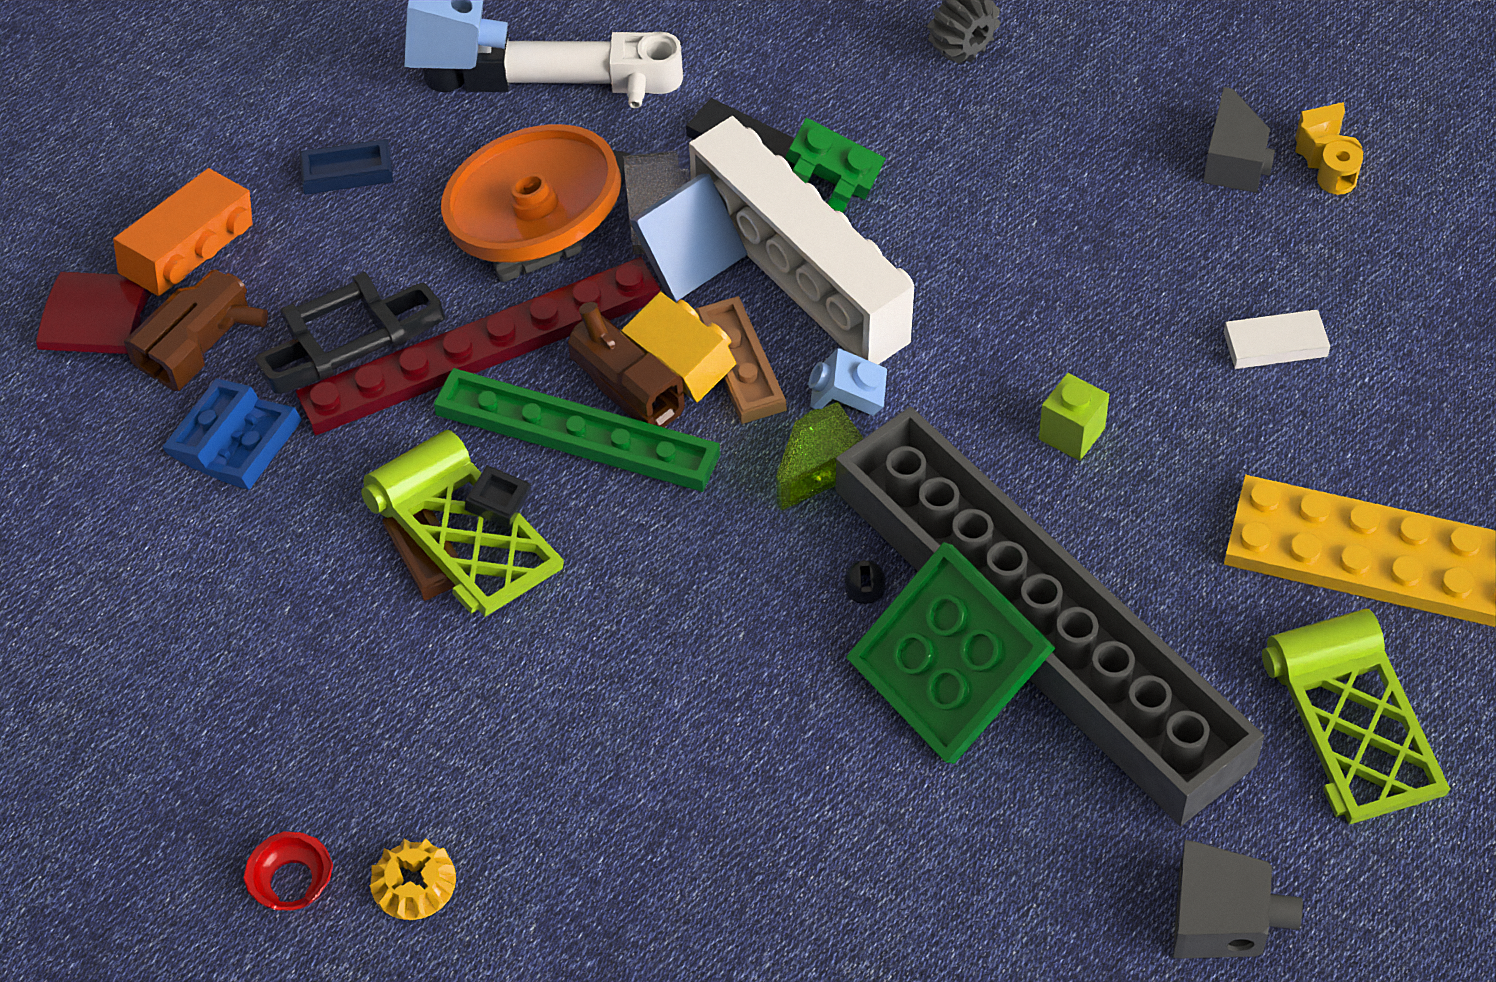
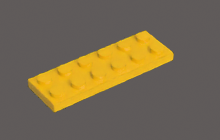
M1245 475L1224 565L1496 627V530Z

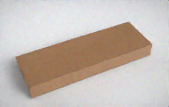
M736 296L696 308L695 311L702 323L707 326L711 322L715 323L731 340L728 347L737 364L722 378V381L741 424L787 411L786 399L740 297Z

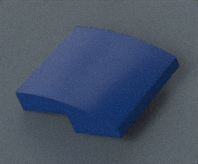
M216 378L162 448L166 454L197 471L222 482L250 490L302 419L295 407L259 399L251 386Z

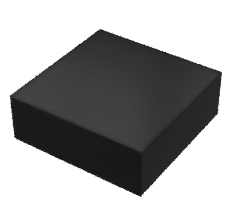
M486 465L465 500L464 510L509 529L530 494L531 483Z

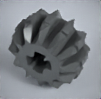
M942 0L941 6L933 10L935 14L934 19L927 25L930 31L928 41L933 45L934 49L950 61L953 60L958 64L965 60L972 62L978 52L985 53L986 45L989 41L995 40L993 33L1001 24L998 20L1000 9L993 0Z

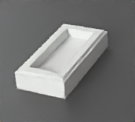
M1318 310L1225 322L1224 335L1235 369L1328 357L1330 344Z

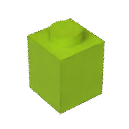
M1067 372L1042 404L1039 440L1081 461L1105 429L1110 394Z

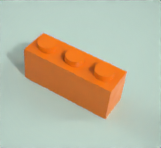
M207 168L113 238L118 273L155 295H162L253 225L250 190Z

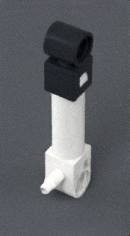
M507 32L505 49L479 45L476 66L472 69L423 68L425 83L429 88L437 92H451L459 89L463 84L467 92H509L510 83L612 84V93H627L628 104L632 108L641 107L645 93H670L676 90L683 81L680 41L676 36L666 32H612L611 41H509Z

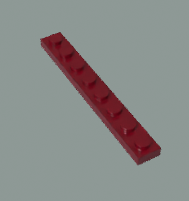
M639 257L296 390L298 402L314 435L317 436L442 387L453 368L475 374L569 337L574 327L583 321L579 308L587 302L597 303L601 315L610 321L645 307L660 292V287L642 257Z

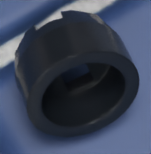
M873 560L855 561L848 568L845 575V591L851 600L860 604H870L882 597L885 591V575L880 565ZM861 575H869L871 587H861Z

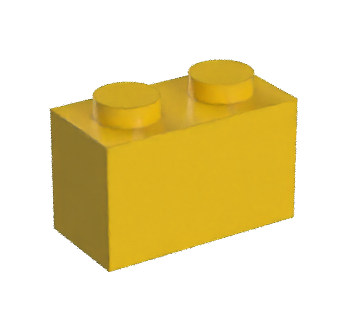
M660 291L621 331L646 353L656 355L679 374L683 380V393L698 403L737 364L728 347L731 340L715 323L711 322L708 326L702 323L696 311L682 299L674 302Z

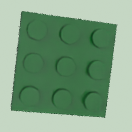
M943 542L846 658L946 763L955 764L1054 651L1055 647L952 544Z

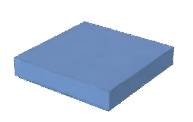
M701 173L629 220L666 295L673 301L683 298L748 255L710 174Z

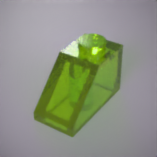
M838 402L823 409H814L805 414L803 418L795 421L776 475L777 504L782 511L836 486V457L864 439Z

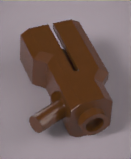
M217 269L211 270L195 286L177 289L124 340V344L131 363L140 371L153 379L157 377L158 382L171 390L180 391L205 366L204 354L235 323L264 328L268 321L267 309L248 306L245 297L247 289L238 277L231 273L225 275Z
M587 302L579 308L583 321L574 327L568 340L570 358L591 376L598 389L632 419L665 428L682 414L685 407L684 394L682 393V377L659 357L642 350L607 318L602 316L597 303ZM656 401L660 406L653 410L652 403Z

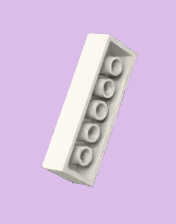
M731 116L689 142L691 180L701 173L710 174L748 253L747 256L840 346L849 353L879 365L911 343L914 284L910 276L903 269H896L883 257L880 249L872 240H865L853 229L849 220L842 212L834 211L823 201L819 192L812 184L804 183L793 173L789 164L782 156H775L764 146L760 137L753 129L745 128L736 118Z

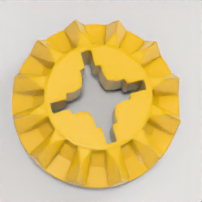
M404 838L399 846L391 850L384 848L378 863L371 865L372 876L371 885L369 886L372 896L380 909L398 919L417 920L436 913L449 901L456 884L455 867L445 848L440 849L432 845L427 838L423 842H410ZM400 868H408L412 872L422 868L420 873L425 890L420 885L416 886L411 881L402 885L404 879Z

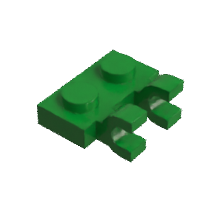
M807 117L785 157L786 160L796 164L792 172L804 183H808L811 175L815 174L835 184L836 187L827 204L834 211L842 213L852 194L864 200L866 199L886 160L885 157Z

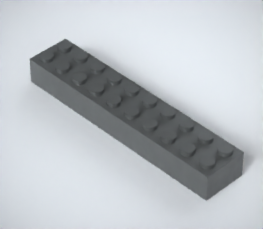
M910 406L836 457V493L917 571L924 566L943 542L952 544L1055 647L1054 651L1029 680L1180 827L1257 766L1264 734L913 407Z

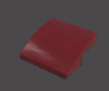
M60 272L50 291L42 314L36 340L37 349L128 354L124 340L141 325L140 313L152 292L120 274Z

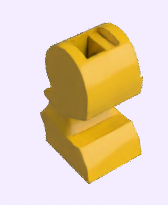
M1344 102L1302 111L1295 136L1297 141L1295 153L1304 156L1309 168L1319 169L1317 176L1318 184L1323 190L1336 195L1346 194L1355 188L1363 160V150L1359 141L1354 137L1339 135L1345 114Z

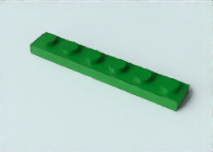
M455 368L450 372L434 402L437 416L701 492L704 491L720 457V443Z

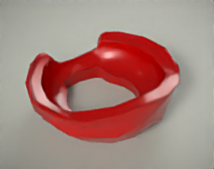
M283 831L268 837L254 849L247 860L243 879L248 894L258 903L275 910H296L309 906L319 898L330 881L333 863L328 850L317 838L301 832ZM289 863H300L307 866L312 873V881L305 897L293 902L280 901L271 887L272 877L275 872L283 865Z

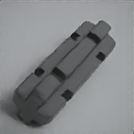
M578 241L559 252L538 259L522 262H493L494 271L500 282H506L520 276V272L527 274L560 261L559 257L566 259L582 251L581 242Z

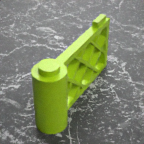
M446 429L365 475L361 494L365 504L373 513H380L387 518L393 516L456 585L453 588L452 594L470 614L479 610L486 617L562 570L564 560L520 513H518L511 525V536L482 533L484 518L480 516L476 532L447 528L449 512L477 516L464 510L465 501L452 500V493L468 482L474 487L481 472L471 462L469 453L460 438L452 431ZM422 509L444 512L442 527L420 524L413 515ZM445 541L474 544L472 560L450 557L444 550ZM480 545L509 549L508 564L478 561ZM515 550L536 553L544 563L534 569L513 566ZM476 574L503 577L506 578L505 586L487 597L475 584Z
M1364 608L1271 635L1268 638L1267 648L1262 650L1265 670L1271 678L1277 677L1279 682L1288 688L1330 781V784L1324 786L1323 791L1335 817L1345 815L1350 825L1448 794L1450 787L1388 659L1380 624L1370 609ZM1377 670L1386 689L1381 700L1352 688L1356 676ZM1349 678L1347 684L1339 682ZM1323 687L1340 695V700L1333 715L1312 706L1306 691ZM1388 697H1390L1393 706L1386 703ZM1346 698L1376 711L1368 730L1338 717ZM1381 714L1402 723L1407 733L1402 746L1373 733ZM1320 722L1327 725L1325 732L1323 731ZM1333 728L1362 741L1354 761L1332 751L1328 737ZM1410 742H1411V744H1412V746H1413L1415 752L1412 751V750H1410V749H1408V747H1409V745H1410ZM1367 744L1397 757L1389 777L1359 763ZM1402 760L1424 769L1430 785L1415 789L1395 780ZM1341 768L1348 771L1346 779L1341 771ZM1354 774L1383 787L1377 801L1357 806L1349 788ZM1389 790L1397 794L1387 797Z

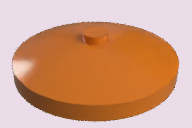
M548 124L524 128L506 134L484 145L456 169L447 182L442 195V217L452 240L459 248L471 256L492 262H522L538 259L573 245L600 225L612 210L619 196L621 188L620 169L609 144L602 137L588 129L563 124Z

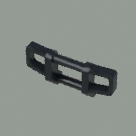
M366 272L360 273L352 277L353 282L297 307L292 303L281 308L282 318L293 340L256 355L257 366L264 380L276 394H281L318 380L321 381L334 375L333 370L388 345L395 348L439 324L445 319L441 301L426 283H418L381 300L369 275ZM361 299L368 315L378 330L325 353L308 331L305 323ZM416 306H427L400 322L395 317ZM300 358H304L306 361L305 364L282 372L273 371Z

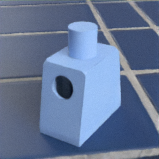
M409 0L407 6L404 67L472 69L476 66L479 45L505 49L508 22L482 19L483 0Z

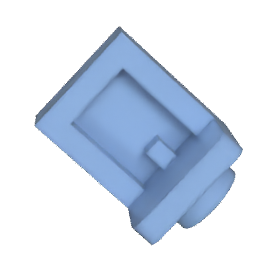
M837 348L824 362H818L810 374L808 382L809 388L812 389L810 407L820 411L834 399L874 416L884 407L887 368Z

